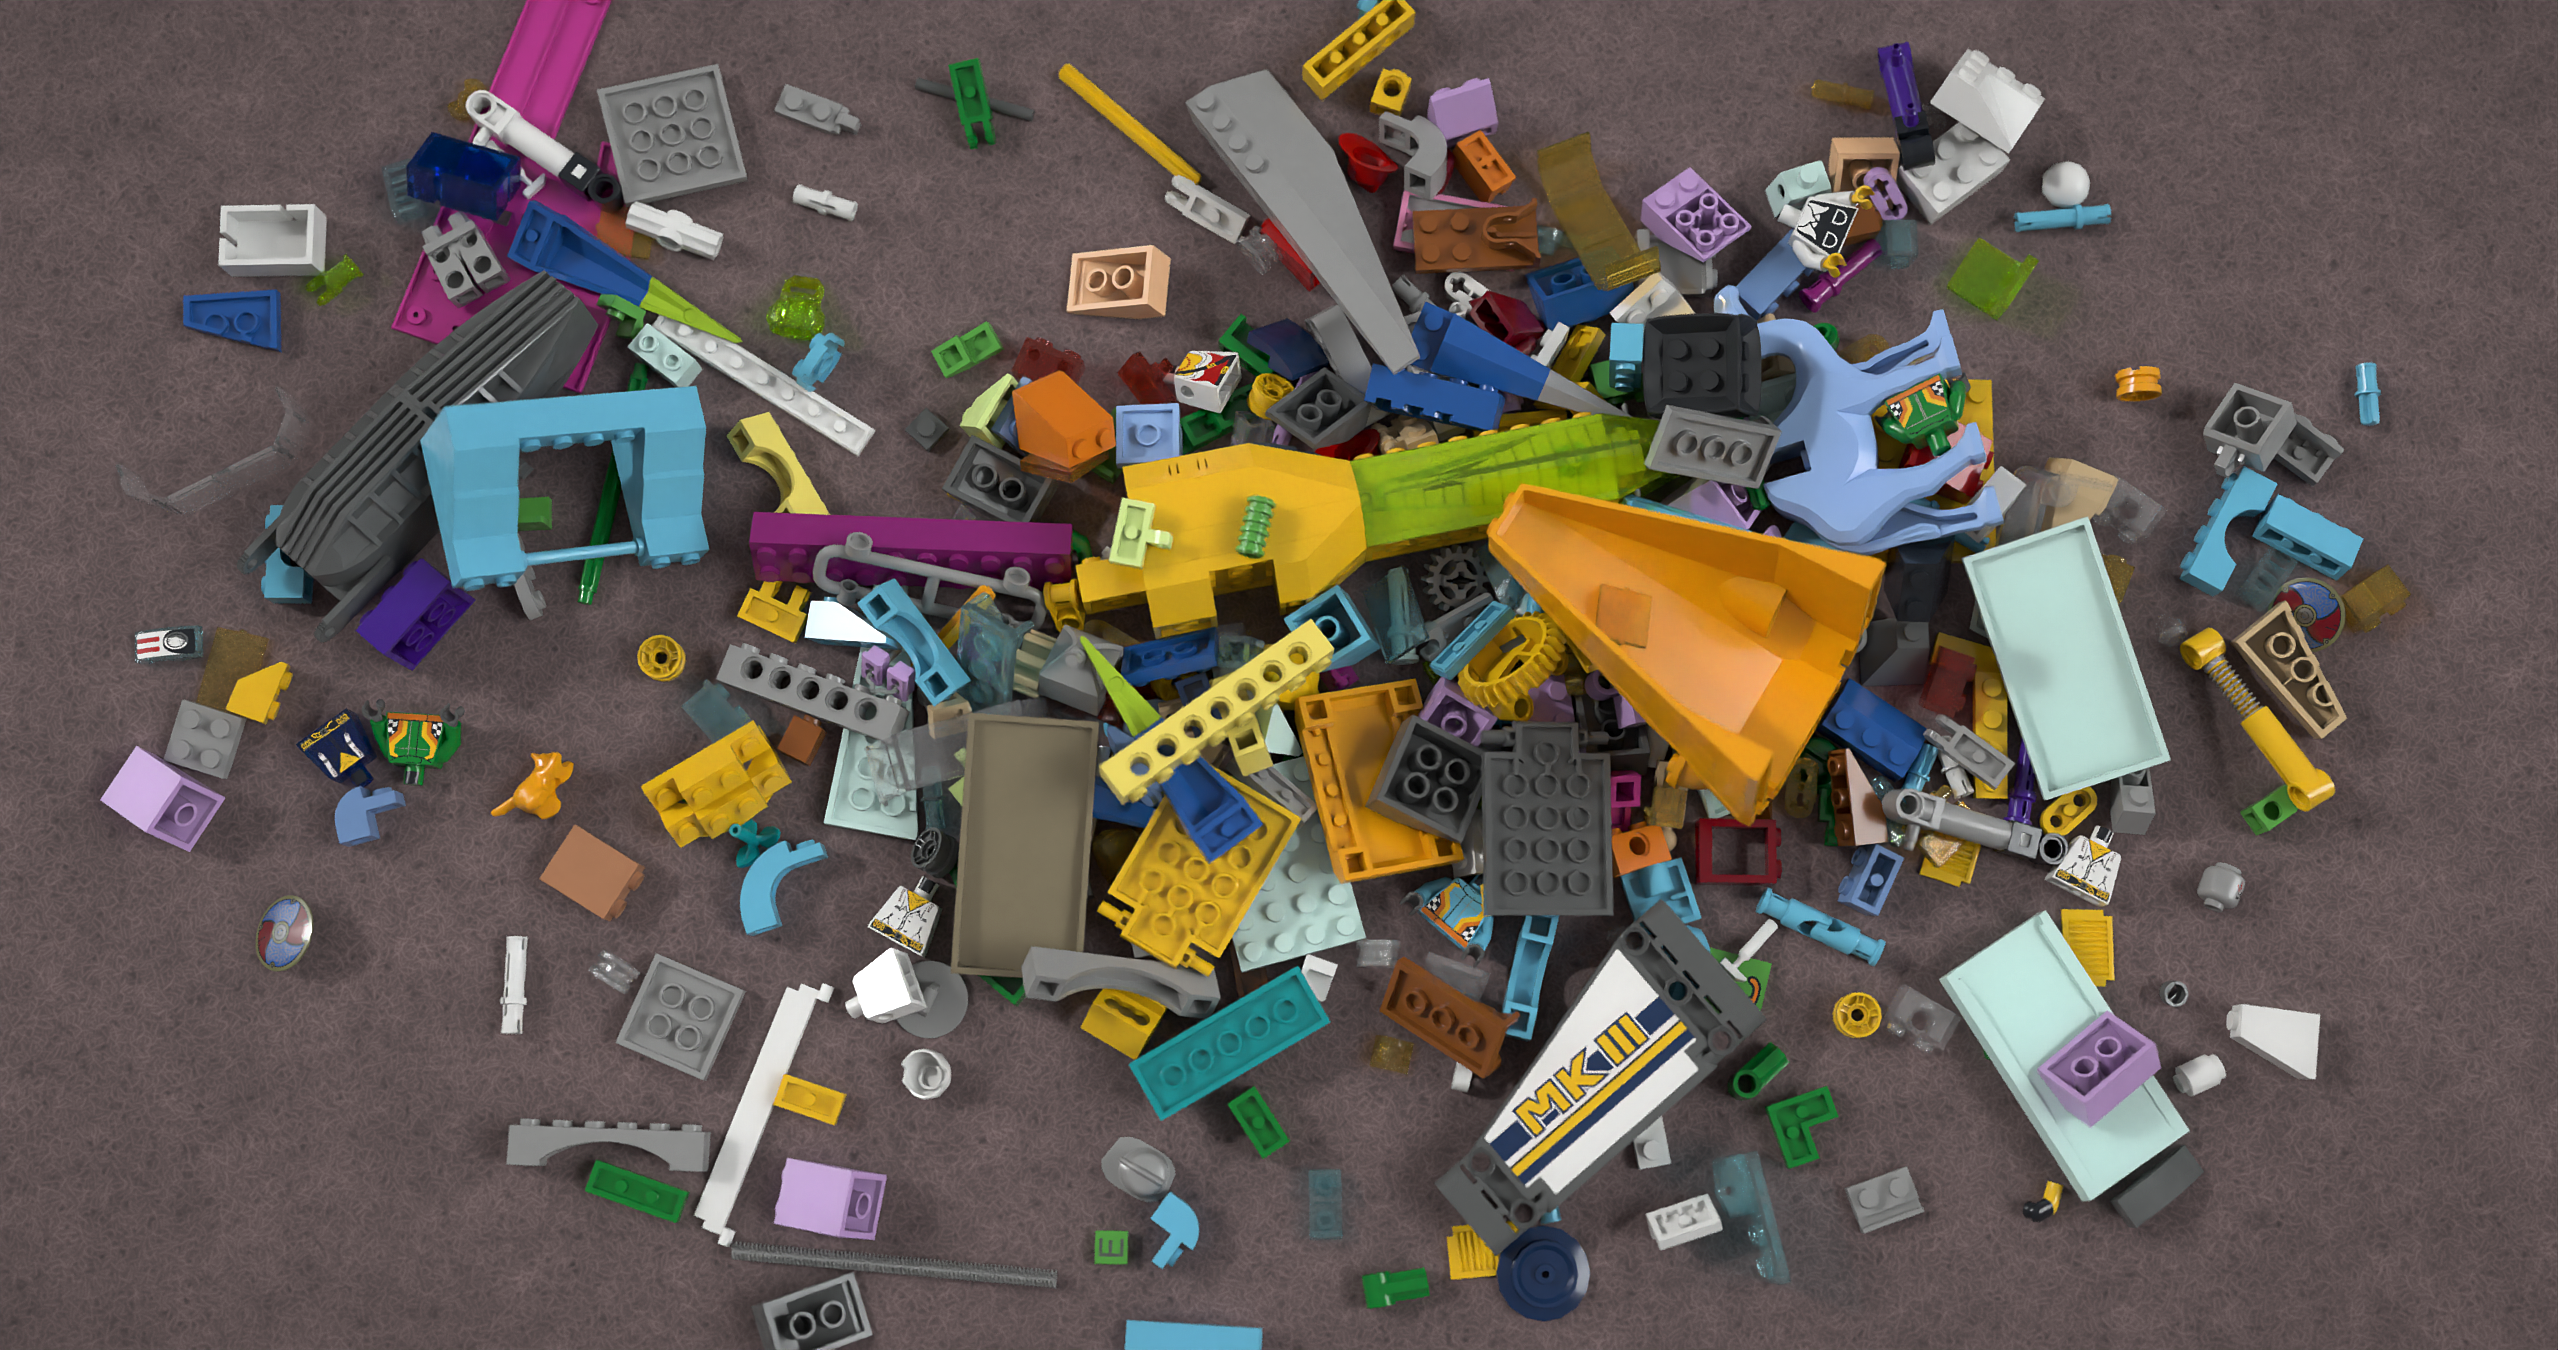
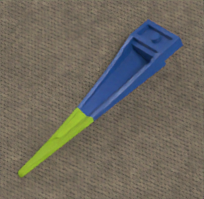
M536 200L529 201L507 257L532 271L540 273L545 270L550 277L553 276L556 279L601 294L617 295L638 307L734 343L742 342L734 333L566 215H561Z
M1081 636V644L1135 741L1165 721L1086 637ZM1162 745L1157 750L1164 757H1170L1176 752L1170 745ZM1201 756L1187 766L1184 763L1173 769L1175 773L1171 778L1159 784L1188 837L1191 838L1209 864L1263 825L1245 798Z

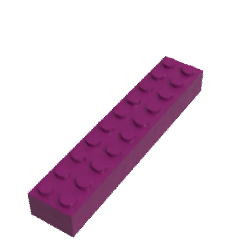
M753 512L749 545L756 580L766 582H815L813 579V568L819 551L833 544L846 545L848 535L853 532H862L870 536L873 541L872 552L1003 580L1007 569L1020 567L1025 569L1030 575L1028 586L1040 591L1044 590L1045 582L1061 584L1070 583L1072 579V524ZM839 557L830 558L826 569V577L830 580L841 582L845 579H851L863 586L880 585L895 578L900 586L925 587L928 578ZM940 580L938 586L956 589L976 588Z

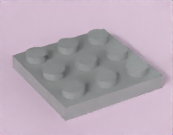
M656 953L615 1043L706 1081L746 991Z

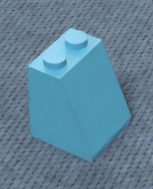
M1339 585L1334 586L1284 618L1291 632L1312 619L1334 647L1332 659H1330L1332 663L1322 672L1354 665L1381 648L1350 595Z

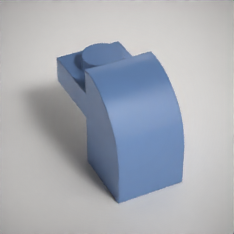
M361 786L347 792L338 803L335 812V826L339 844L351 847L380 839L375 814L406 806L403 793L392 790L391 787L372 791L373 796H371L370 791Z

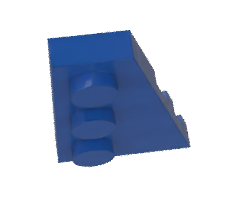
M278 290L183 296V322L187 329L281 352V294Z

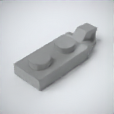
M785 84L774 110L778 116L829 135H839L841 130L857 135L861 126L859 118L849 115L848 108L842 106V104Z

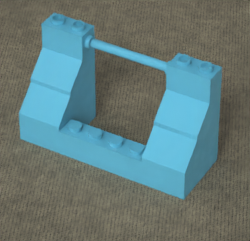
M688 386L444 407L420 442L452 587H464L465 591L478 590L483 588L485 584L496 583L497 587H506L515 584L525 572L527 566L635 554L636 557L638 556L640 566L651 565L653 569L667 567L671 562L681 561L682 565L698 563L700 558L710 549L701 515L706 425L697 387ZM611 440L633 540L525 553L524 550H521L517 535L519 449L522 452L536 451L543 446L564 449L575 443H584L585 446H596L604 441Z

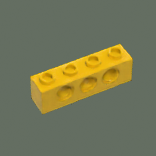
M1382 0L1303 65L1302 79L1323 101L1414 26L1415 11L1405 0Z

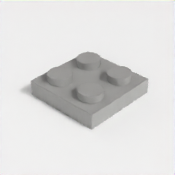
M182 700L163 760L227 779L247 718L193 701Z

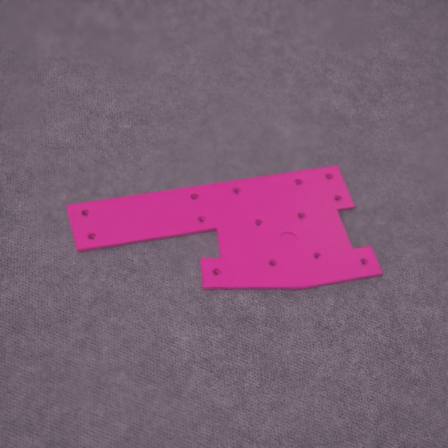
M526 0L489 92L518 111L524 120L555 140L611 0ZM491 107L483 108L480 114L487 113ZM475 124L433 226L437 225L443 235L453 230L448 218L459 211L454 209L459 195L475 200L476 204L472 214L468 212L463 213L481 229L492 251L511 280L488 293L478 285L483 296L458 309L448 299L437 274L434 273L435 270L428 255L423 249L391 329L437 345L454 331V327L461 326L489 304L537 275L538 272L532 271L507 257L521 223V217L524 215L529 201L536 200L559 214L566 215L628 260L631 258L635 236L634 230L626 228L630 207L624 205L616 213L601 211L593 199L588 202L566 187L558 177L510 144L506 146L492 136L490 139L525 171V176L532 182L543 173L545 174V186L528 200L522 193L528 186L522 180L515 179L483 147L478 152L470 148L474 137L481 130ZM601 142L597 166L601 168L604 174L613 176L620 184L611 145L607 142ZM606 190L601 198L610 197L614 190ZM495 207L512 213L507 227L490 220ZM556 279L557 282L564 285L576 297L580 298L598 323L590 343L563 386L565 389L582 394L611 318L605 315L606 310L597 306L601 293Z

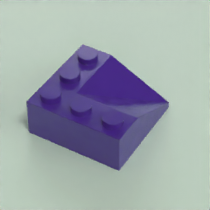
M423 558L412 562L405 569L404 577L396 586L389 587L383 593L382 601L379 605L362 616L359 621L360 626L355 630L383 655L411 671L476 601L461 587L453 588L451 580Z

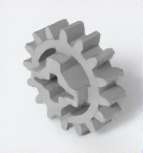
M1454 544L1451 547V551L1447 547H1440L1441 555L1432 553L1430 555L1434 561L1432 565L1424 564L1423 566L1429 571L1428 575L1421 577V580L1428 582V586L1423 589V592L1429 595L1433 594L1429 602L1434 605L1439 604L1438 608L1443 611L1448 609L1452 611L1478 597L1479 592L1485 593L1488 591L1482 585L1483 582L1490 581V577L1483 575V572L1489 567L1487 564L1479 563L1483 556L1478 553L1472 554L1473 549L1464 546L1461 548L1460 545ZM1464 560L1468 562L1472 569V572H1470L1467 569V563L1464 562ZM1458 575L1464 577V578H1458V580H1453V582L1447 581L1448 579H1453V578L1458 577ZM1439 585L1444 588V594L1447 595V598L1440 591Z

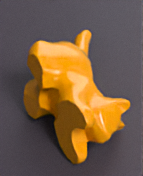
M559 752L531 753L530 756L535 761L533 772L518 785L511 798L491 811V815L494 817L505 815L517 807L526 813L537 815L540 819L545 820L553 817L559 812L561 807V801L557 798L555 791L570 778L574 763L570 761L562 763V756Z

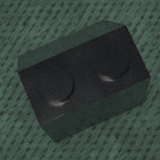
M1955 535L1889 548L1884 591L1897 621L1930 622L1948 591Z

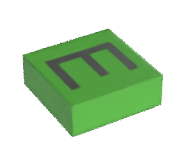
M1096 1230L1095 1264H1128V1231Z

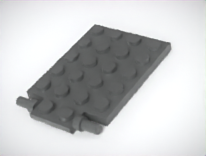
M1513 721L1512 727H1503L1502 730H1482L1480 734L1481 743H1502L1504 747H1513V752L1481 753L1484 916L1613 915L1610 753H1579V748H1585L1587 744L1607 745L1609 741L1608 732H1587L1586 728H1578L1577 722Z

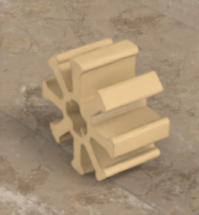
M1031 629L1030 633L1025 634L1022 649H1017L1013 658L1017 660L1016 664L1008 673L1007 679L1010 680L1008 684L1009 689L1034 699H1039V695H1041L1039 694V673L1057 640L1056 638Z

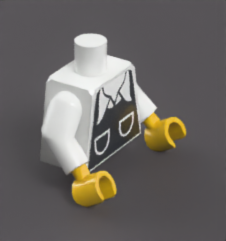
M1860 186L1856 191L1834 192L1808 197L1802 211L1787 204L1784 205L1777 221L1794 228L1788 244L1792 246L1793 252L1804 267L1820 271L1828 270L1834 278L1840 276V272L1835 266L1847 265L1840 254V250L1859 209L1855 206L1859 204L1863 209L1867 210L1873 205L1870 200L1864 199L1868 195H1875L1869 186Z

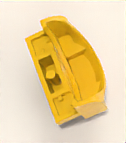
M754 720L643 784L641 787L646 797L660 814L666 830L678 846L682 848L699 837L710 836L711 839H714L728 832L733 824L743 825L758 812L768 807L767 802L773 793L792 783L768 737L760 725L757 726ZM752 759L748 769L746 770L743 763ZM682 799H685L688 804L677 802L681 801Z

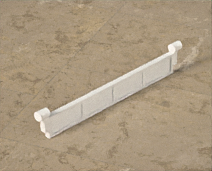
M822 983L819 991L801 984L798 991L789 987L785 990L694 1216L705 1220L702 1228L720 1235L717 1243L723 1246L730 1247L736 1231L726 1228L725 1225L774 1107L773 1103L783 1075L787 1074L817 999L829 1002L834 987Z

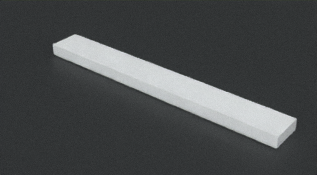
M659 315L652 325L653 328L673 343L859 457L875 433V430L815 392H808L799 386L794 379L734 342L663 315Z

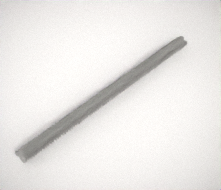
M737 1241L735 1245L732 1242L731 1246L733 1260L739 1259L777 1264L788 1263L789 1265L800 1264L810 1267L818 1266L855 1271L911 1274V1276L919 1275L956 1280L968 1279V1281L972 1279V1281L980 1280V1282H1000L1001 1284H1021L1025 1286L1037 1285V1287L1041 1285V1287L1045 1286L1046 1288L1048 1286L1049 1288L1052 1286L1056 1288L1057 1270L1055 1273L1053 1270L1050 1273L1049 1269L1047 1272H1045V1269L1041 1272V1268L1039 1271H1037V1268H1035V1271H1033V1268L1029 1271V1267H1027V1270H1025V1267L1022 1270L1019 1267L1017 1270V1266L1014 1269L1013 1266L1010 1269L1007 1266L1005 1269L1004 1265L1002 1268L1000 1265L997 1268L996 1264L993 1268L992 1264L990 1267L988 1264L985 1267L984 1263L982 1266H980V1263L978 1266H976V1263L972 1266V1262L970 1265H968V1262H966V1265H964V1262L960 1265V1261L958 1264H956V1261L953 1264L950 1261L948 1264V1260H946V1263H944V1260L940 1263V1259H938V1262H936V1259L933 1262L930 1259L928 1262V1258L925 1261L924 1258L921 1261L918 1258L916 1261L915 1257L913 1260L911 1257L909 1260L907 1257L904 1260L903 1256L901 1259H899V1256L895 1259V1255L892 1259L891 1255L889 1258H887V1255L883 1258V1254L881 1257H879V1254L877 1257H875V1254L871 1257V1253L869 1256H867V1253L864 1256L861 1253L859 1256V1252H857V1255H855V1252L851 1255L850 1251L847 1255V1251L844 1254L841 1251L839 1254L838 1250L835 1254V1250L832 1253L829 1250L827 1253V1249L822 1252V1249L820 1252L816 1249L815 1252L814 1248L812 1251H810V1248H808V1251L804 1248V1251H802V1247L800 1250H798V1247H796V1250H794V1247L790 1249V1246L788 1249H786V1246L782 1249V1245L780 1248H778V1245L776 1248H774V1245L770 1248V1244L768 1247H766V1244L763 1247L760 1244L758 1247V1243L755 1246L754 1243L751 1246L748 1243L746 1246V1242L743 1245L740 1242L738 1245Z

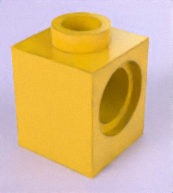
M1383 69L1371 99L1370 112L1382 115L1387 111L1400 117L1411 88L1412 78L1407 77L1404 72L1397 69H1391L1390 71ZM1395 89L1399 92V95L1389 97L1384 91Z

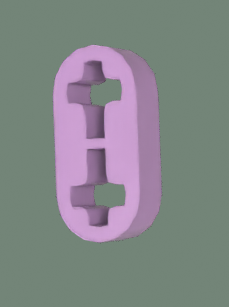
M1876 167L1868 171L1864 177V185L1869 186L1874 191L1875 195L1869 196L1880 212L1881 217L1887 222L1900 221L1905 217L1908 207L1891 173L1883 167ZM1876 179L1883 181L1885 190L1880 191L1874 181ZM1889 198L1897 206V209L1894 211L1888 208L1886 200Z

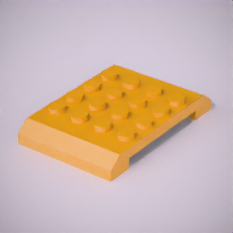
M1416 678L1302 696L1294 701L1295 723L1331 864L1341 884L1454 864L1464 860L1460 843L1392 821L1365 807L1401 723L1412 715L1418 717L1420 711L1424 708Z

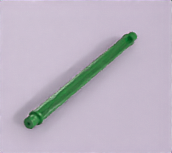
M635 363L633 374L629 376L626 392L645 390L646 383L648 382L646 376L649 366ZM613 449L589 546L608 544L622 486ZM605 557L586 559L578 590H580L578 603L584 605L592 604L593 596L597 594Z

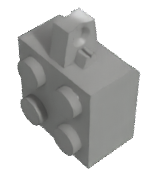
M2234 383L2206 424L2203 432L2207 450L2219 456L2214 463L2216 473L2229 478L2239 464H2244L2264 472L2297 424L2292 402Z

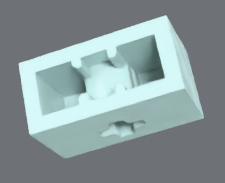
M648 323L628 345V348L635 357L674 387H688L702 371L701 366L692 356Z

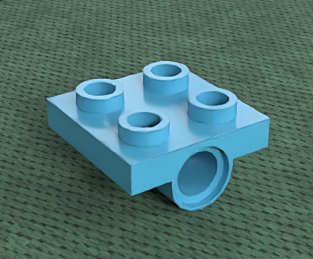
M1682 857L1654 864L1619 877L1634 921L1660 899L1676 913L1684 924L1701 919ZM1640 922L1639 925H1640L1649 935H1651V934L1649 933V931H1648V930L1643 926V924Z

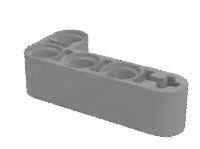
M1332 305L1305 320L1308 331L1312 330L1316 337L1314 340L1321 345L1336 376L1365 395L1372 367L1342 309L1338 305ZM1371 406L1366 427L1392 413L1376 410Z

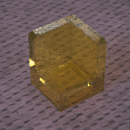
M1656 786L1654 788L1652 807H1645L1643 819L1650 825L1682 829L1687 790L1683 787L1674 789Z

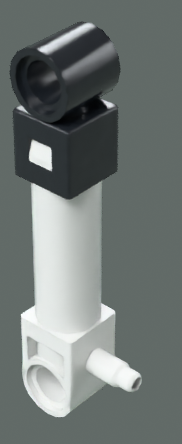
M478 90L468 97L466 109L475 123L481 128L470 145L473 151L478 152L493 136L506 146L510 144L558 177L566 187L588 202L593 199L601 211L616 213L624 207L625 201L621 186L613 176L604 174L601 168L578 152H571L524 120L518 111L486 90ZM491 107L487 113L480 114L483 108ZM606 190H614L610 197L601 198Z

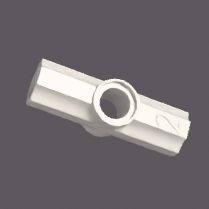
M635 202L631 205L628 212L626 228L655 238L664 248L672 251L685 249L711 260H714L719 253L723 234L693 223L689 216L680 211L669 210L666 213L640 202Z

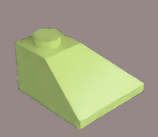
M1007 373L976 398L971 407L966 409L960 426L968 436L974 435L1002 449L1005 441L991 429L1011 397L1012 391L1018 385V382L1012 375Z

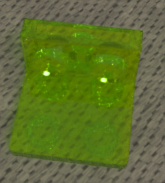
M1978 238L1946 285V288L1990 317L1998 320L2008 309L2039 260L2028 254L2020 262L1982 238Z

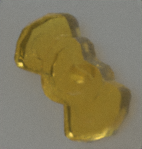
M465 79V90L458 94V100L447 104L448 112L455 120H470L471 116L466 109V101L473 92L478 90L487 91L486 86L481 80Z

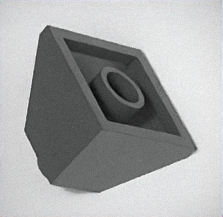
M1896 617L1870 622L1866 629L1867 642L1864 648L1859 651L1861 686L1924 685L1930 648L1928 622H1899L1896 620Z

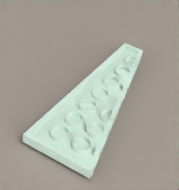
M901 586L908 595V586ZM903 647L902 652L889 664V667L893 668L899 661L911 667V658ZM860 648L853 689L856 684L867 688L871 687L861 675L862 652H868L871 648ZM887 677L883 680V685H875V689L883 688L887 690ZM878 693L876 695L872 694V696L883 699L884 694ZM912 693L908 696V701H902L901 704L902 707L910 712L896 747L851 730L843 729L824 824L913 841L917 840L919 831ZM872 706L866 711V720H871L875 717L877 712L876 706Z

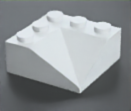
M1967 49L1930 103L2009 153L2045 98L2041 96L2040 90L2031 84L2024 85L2014 79L2015 75L2010 70L2004 67L1997 68L1989 63V58L1985 54L1977 50L1972 52Z

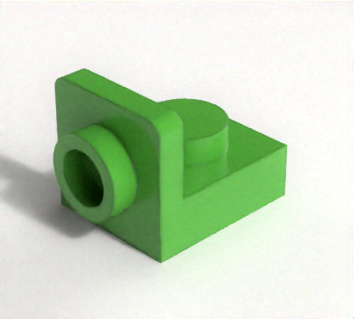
M600 295L597 306L606 310V316L620 322L616 336L634 339L643 328V318L646 310L617 295Z

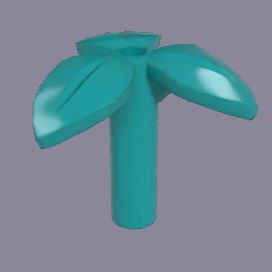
M752 819L743 825L733 824L729 829L730 834L747 843L737 853V867L745 868L752 865L760 857L758 846L762 845L767 849L774 846L780 838V830L775 826H766L757 835V823Z

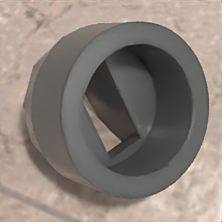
M2169 980L2160 986L2159 997L2165 1004L2179 1007L2187 1001L2188 989L2182 982ZM2176 986V989L2167 996V993Z

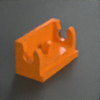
M1481 130L1457 143L1453 150L1455 168L1481 202L1491 203L1499 192L1504 194L1517 178Z

